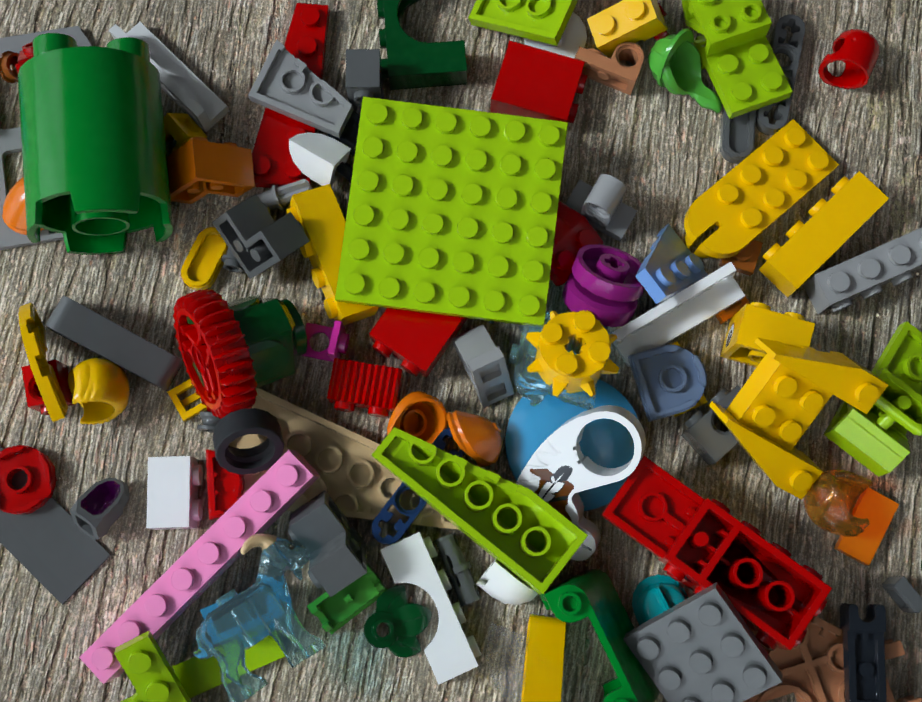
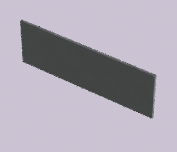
M24 470L18 471L12 478V485L16 490L23 488L27 483L28 477ZM52 496L44 506L33 513L15 515L0 510V543L62 605L111 556L97 540L92 539L79 529L73 522L72 516Z

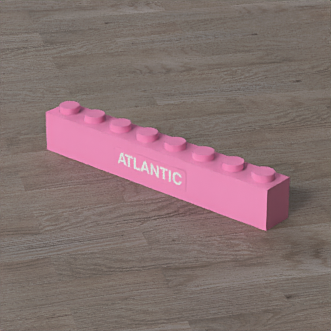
M288 450L79 658L103 684L119 677L124 672V669L114 655L115 648L149 630L156 640L242 555L240 550L243 543L252 535L264 533L321 475L297 451Z

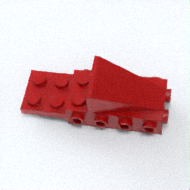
M643 456L636 469L628 476L601 516L659 558L658 560L665 564L663 571L676 581L693 589L694 594L717 582L746 624L757 632L756 638L765 647L772 651L776 647L790 651L793 647H797L807 633L805 628L811 619L818 616L827 604L828 600L826 597L832 588L822 581V575L807 565L801 566L790 558L792 554L784 547L774 542L770 544L760 536L761 532L752 524L744 520L742 522L738 521L729 514L731 512L730 509L720 501L713 498L712 500L708 498L703 499L650 459Z

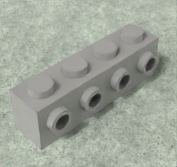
M922 227L812 276L803 284V287L817 314L832 309L833 313L839 312L853 304L851 300L856 297L862 296L865 300L882 292L881 286L891 282L893 286H897L913 278L912 272L919 269L922 270Z

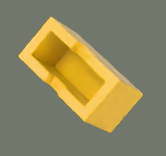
M622 0L587 18L596 47L608 58L612 57L614 50L621 43L646 41L668 30L657 0Z

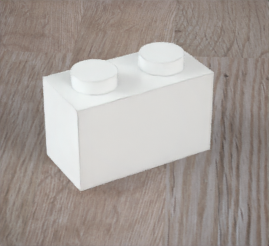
M192 456L148 457L146 528L153 530L197 529V521L201 520L203 515L202 500L198 499V485L203 483V467L201 464H198V459Z

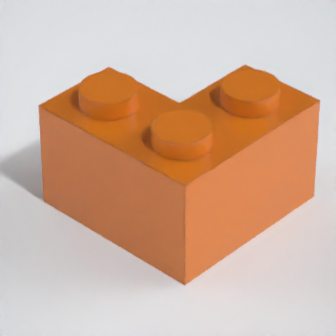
M193 137L167 156L170 199L173 202L193 204L208 193L239 197L255 187L251 149L238 147L236 143L209 142L204 137Z

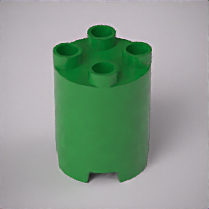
M46 33L33 39V57L26 61L18 72L28 239L32 243L40 242V228L62 233L67 253L82 255L125 253L127 233L154 227L156 241H165L173 233L161 80L158 69L150 62L149 45L137 38L124 37L110 41L106 47H77V41L65 34Z

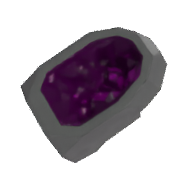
M106 478L96 482L77 499L70 509L73 522L92 539H100L107 534L110 527L123 514V508L129 500V488L126 483L116 478Z

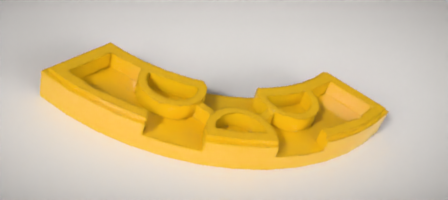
M31 302L19 308L20 331L36 384L51 420L55 422L65 418L68 405L59 386L54 369L46 360V352L48 350L46 330L35 305Z

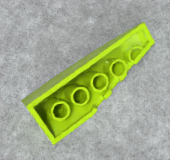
M396 427L391 430L372 453V457L539 595L544 594L588 536L532 490L504 479L494 472L478 467L457 455L441 450L435 445Z

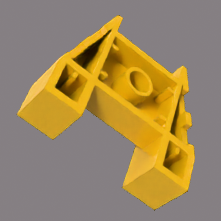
M756 338L754 343L767 354L727 409L711 401L709 406L767 477L777 487L802 500L823 471L804 452L794 446L832 395L867 414L889 385L866 367L843 353L817 351L812 347H795L784 345L779 341Z

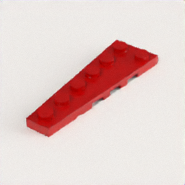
M296 3L284 46L288 52L295 58L303 61L310 71L323 80L330 14L329 6ZM265 108L252 151L255 187L272 188L276 184L281 187L302 179L308 180L311 185L312 180L303 174L293 162L289 151V139L297 134L317 133V129Z

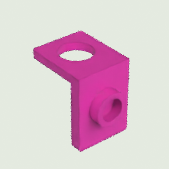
M335 320L333 327L306 323L305 330L308 345L306 353L301 356L334 362V358L340 359L341 353L346 354L349 334H346L342 321ZM316 333H324L329 338L328 347L320 352L314 351L310 347V339Z

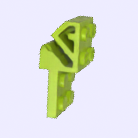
M682 0L686 26L697 31V33L703 34L697 36L693 43L701 54L702 70H707L729 119L790 98L793 91L766 38L772 21L761 0Z
M908 321L898 326L871 371L889 385L867 414L843 401L823 434L878 477L890 473L910 453L906 437L907 431H910L913 435L922 436V332Z

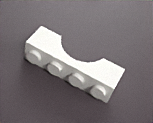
M418 532L381 549L394 583L417 585L424 589L436 604L439 617L438 629L433 640L424 649V652L438 684H442L478 667L476 658L482 654L474 636L466 637L461 624L467 622L459 602L452 604L446 591L452 589L445 570L437 571L432 558L438 555L430 537L428 536L423 539L421 533Z

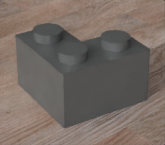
M257 194L229 209L212 222L249 279L310 241L305 234L303 226L295 219L291 212L274 221L268 207L261 202Z
M325 490L290 514L288 533L298 547L303 545L309 552L308 575L318 589L323 587L329 596L332 597L367 573L365 541Z

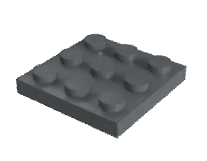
M717 582L628 631L623 638L667 702H744L781 683L783 680V674Z

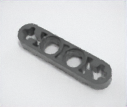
M788 14L782 16L775 25L770 46L775 55L782 53L790 58L791 65L787 67L781 66L793 91L805 35V24L800 17ZM785 27H791L793 35L788 43H783L787 34ZM793 93L788 99L756 110V128L761 133L774 135L784 127L788 120ZM772 106H777L773 116L776 122L770 124L769 118L766 116L772 109Z

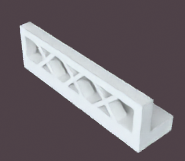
M141 22L136 24L127 33L116 24L109 29L114 39L124 37L137 38L149 45L150 62L160 73L161 89L205 132L230 111L228 106Z
M729 262L612 332L618 338L613 344L626 365L630 366L629 355L664 346L743 299L745 294L733 277L736 268L732 262Z

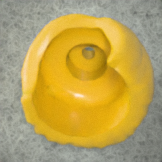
M91 358L79 362L69 372L68 386L73 395L72 404L79 403L84 410L83 417L80 420L81 424L95 425L110 422L127 407L130 396L129 381L124 370L118 364L103 358Z

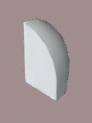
M302 133L289 139V151L293 162L299 170L321 186L327 184L332 186L337 179V176H335L336 167L341 162H347L351 148L334 138L319 133Z
M496 559L476 582V585L491 597L504 604L520 605L532 601L538 595L536 591Z

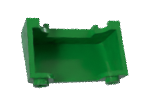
M597 569L586 570L547 589L544 594L539 595L545 609H551L556 618L563 622L572 623L587 616L589 617L617 675L601 684L604 690L602 702H654L660 694L659 689L623 640L625 633L634 629V626L606 573Z

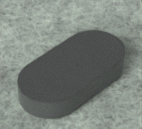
M725 109L722 111L720 153L730 163L739 164L754 151L755 110L729 119Z

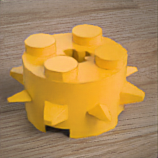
M588 310L561 314L551 311L550 320L544 325L541 332H528L526 335V339L537 349L535 361L527 367V371L538 372L547 385L550 386L552 384L553 396L558 397L564 390H567L566 393L571 394L585 391L590 397H593L595 395V384L601 374H617L619 371V367L609 358L611 344L618 339L617 335L608 334L600 321L595 319L592 312Z

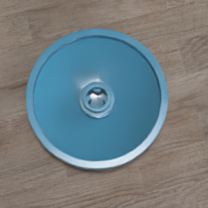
M598 380L595 384V395L593 397H590L585 391L571 394L566 393L567 390H564L556 397L552 395V384L549 386L544 381L537 384L517 403L506 429V457L516 481L518 480L534 452L567 420L581 412L604 405L622 407L630 411L638 419L633 407L618 390L602 380ZM602 418L586 424L582 433V440L579 442L584 457L588 456L594 463L606 468L623 466L633 458V438L628 429L621 423L612 419ZM628 476L614 483L578 492L584 505V512L610 503Z

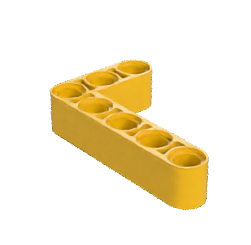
M530 614L521 702H561L566 622L556 617Z

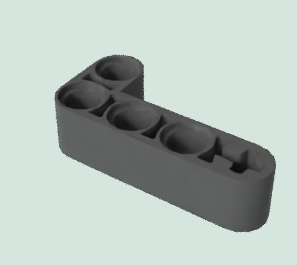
M64 295L45 324L51 331L118 364L125 370L165 391H168L184 363L175 355Z

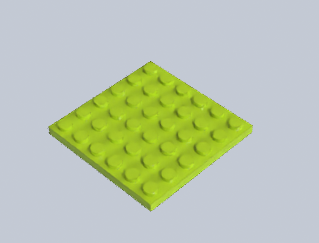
M363 96L335 300L337 302L543 327L568 122Z

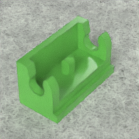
M367 563L366 574L332 597L325 592L307 607L314 616L318 617L322 623V628L332 635L377 601L378 597L387 588L370 564Z

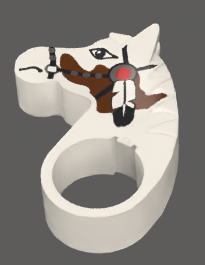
M599 406L581 412L567 420L534 452L516 484L532 490L588 535L570 558L575 561L588 559L595 552L601 538L598 527L584 517V505L578 492L626 478L636 469L645 451L646 437L640 421L630 411L619 406ZM602 418L612 419L621 423L628 429L633 438V458L623 466L606 468L597 465L588 456L584 457L579 442L582 440V433L586 424Z

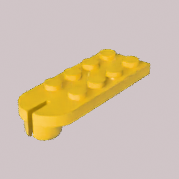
M792 119L692 203L684 218L686 247L689 249L703 233L717 225L719 229L704 240L693 254L701 258L713 257L718 259L730 258L738 254L830 175L839 164Z

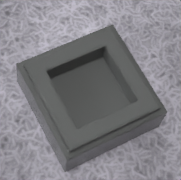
M891 576L882 583V587L903 612L920 613L922 611V597L904 576Z

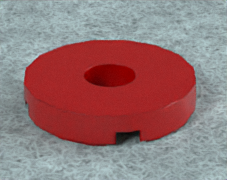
M24 445L7 447L0 452V510L10 514L23 515L33 513L44 506L53 495L57 481L55 467L50 458L40 450ZM24 470L28 477L27 483L23 488L16 490L12 485V478L15 473Z

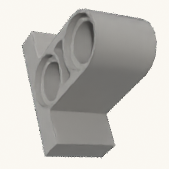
M601 174L594 186L579 180L566 202L567 206L583 215L593 228L621 242L637 213V210L622 203L627 190L625 184L608 174Z
M483 324L452 338L455 350L476 389L483 408L514 394L505 357L499 346H495Z

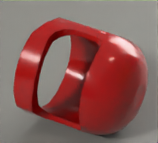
M851 29L844 31L833 43L832 49L834 53L827 54L823 58L818 73L826 84L844 89L861 88L868 83L880 54L879 42L871 33L865 30ZM843 61L845 63L843 74L839 77L833 76L827 68L829 63Z

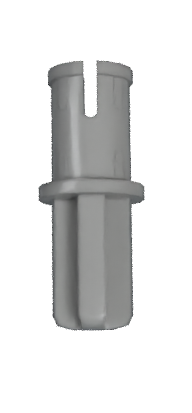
M302 179L281 187L277 184L273 185L272 189L259 193L257 196L268 207L269 211L278 208L285 210L286 205L290 204L293 194L312 188L308 180Z

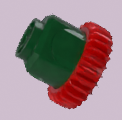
M204 289L180 297L173 308V318L175 320L173 326L177 333L175 337L179 343L178 349L181 351L182 361L187 369L186 373L191 378V384L196 389V395L201 397L202 404L206 405L207 410L212 412L213 416L220 419L231 412L252 408L258 394L256 388L294 375L298 367L297 357L305 354L307 351V335L303 321L296 307L288 299L261 298L259 295L227 303V301L222 299V295L216 293V291Z

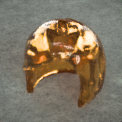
M840 469L823 471L804 497L805 511L815 525L829 533L845 537L858 536L870 523L868 518L860 519L853 516V508L859 496L869 486H873V482L850 471Z

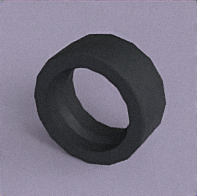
M245 408L231 412L219 420L213 431L215 457L221 467L232 473L255 474L267 470L283 454L284 442L278 420L265 410ZM247 434H259L268 437L263 443L252 448L239 449L229 445L236 438Z

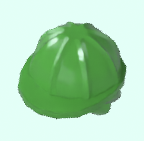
M686 28L678 34L668 35L656 41L648 55V64L657 84L667 88L674 95H690L702 108L711 109L717 114L720 113L722 102L718 94L705 86L702 81L701 54L693 44L694 36L692 30Z

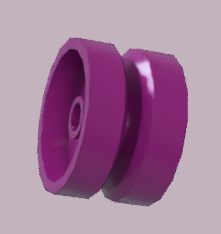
M595 244L580 248L571 269L572 273L569 275L562 292L565 305L572 312L582 310L592 312L595 319L600 321L603 326H624L631 321L638 305V298L642 297L645 290L635 277L642 263L627 252L611 246Z

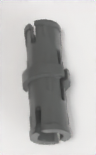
M454 532L435 540L434 542L446 567L445 573L447 577H450L460 606L463 607L481 599L482 597L478 592L469 569L472 568L470 561L466 562L456 538V533Z

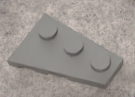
M277 39L248 94L250 101L338 138H340L353 112V106L326 81L321 80L310 71L303 61L295 58Z

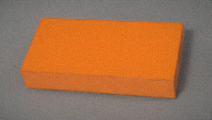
M865 487L834 549L864 566H869L899 504L877 491Z

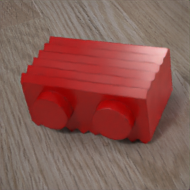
M334 358L327 400L330 403H335L334 409L354 412L355 407L368 409V415L388 418V414L393 413L399 403L404 376L403 370Z

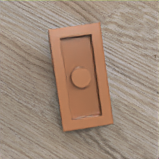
M624 42L616 47L611 59L605 57L596 49H585L583 47H579L574 59L585 61L582 74L588 75L587 78L631 96L644 61V52L636 43ZM620 61H629L633 64V66H624L620 63Z

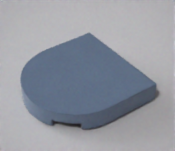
M664 345L628 356L648 422L685 412L695 406L701 399L707 384V373L701 359L689 350L678 345Z

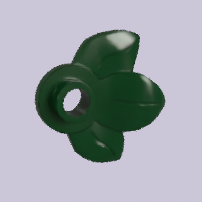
M393 586L378 597L375 613L370 615L364 624L363 632L365 639L373 647H387L395 656L405 658L414 656L421 652V645L416 635L420 634L428 626L432 612L419 604H407L405 586ZM380 623H384L388 627V632L384 637L377 634V626Z

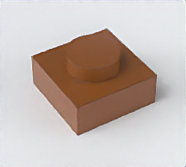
M753 240L738 254L730 258L721 259L719 266L723 267L732 262L736 272L751 276L754 273L763 243Z

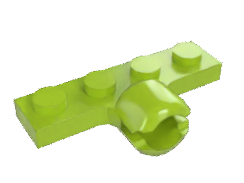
M150 630L115 648L114 655L136 689L134 695L120 702H192Z

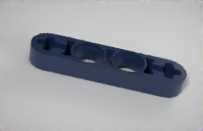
M450 428L444 429L432 444L441 450H445L446 443L443 440L446 437L453 438ZM453 449L450 451V454L463 458L465 452L462 449L460 451ZM403 482L372 523L374 538L384 545H392L398 542L428 504L420 497L418 507L413 510L403 509L399 502L400 496L403 492L411 490ZM394 505L401 514L410 518L405 524L399 518L394 525L395 530L398 531L394 537L387 535L385 538H382L380 536L382 528L379 524L381 521L387 523L391 521L395 514L389 512V509Z

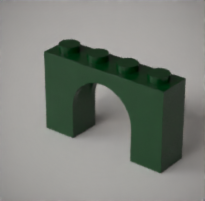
M377 0L378 19H384L385 29H379L380 48L387 49V58L381 59L383 79L389 78L390 90L467 85L465 40L433 43L417 41L403 31L399 22L405 10L420 0Z

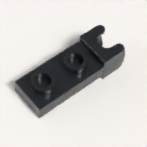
M842 603L840 605V629L843 630L845 702H887L884 632H886L885 607L882 604L867 605L866 617L864 620H861L856 604Z

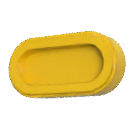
M215 227L205 228L198 234L181 268L182 280L192 290L198 291L210 288L224 264L221 259L223 255L227 254L228 246Z

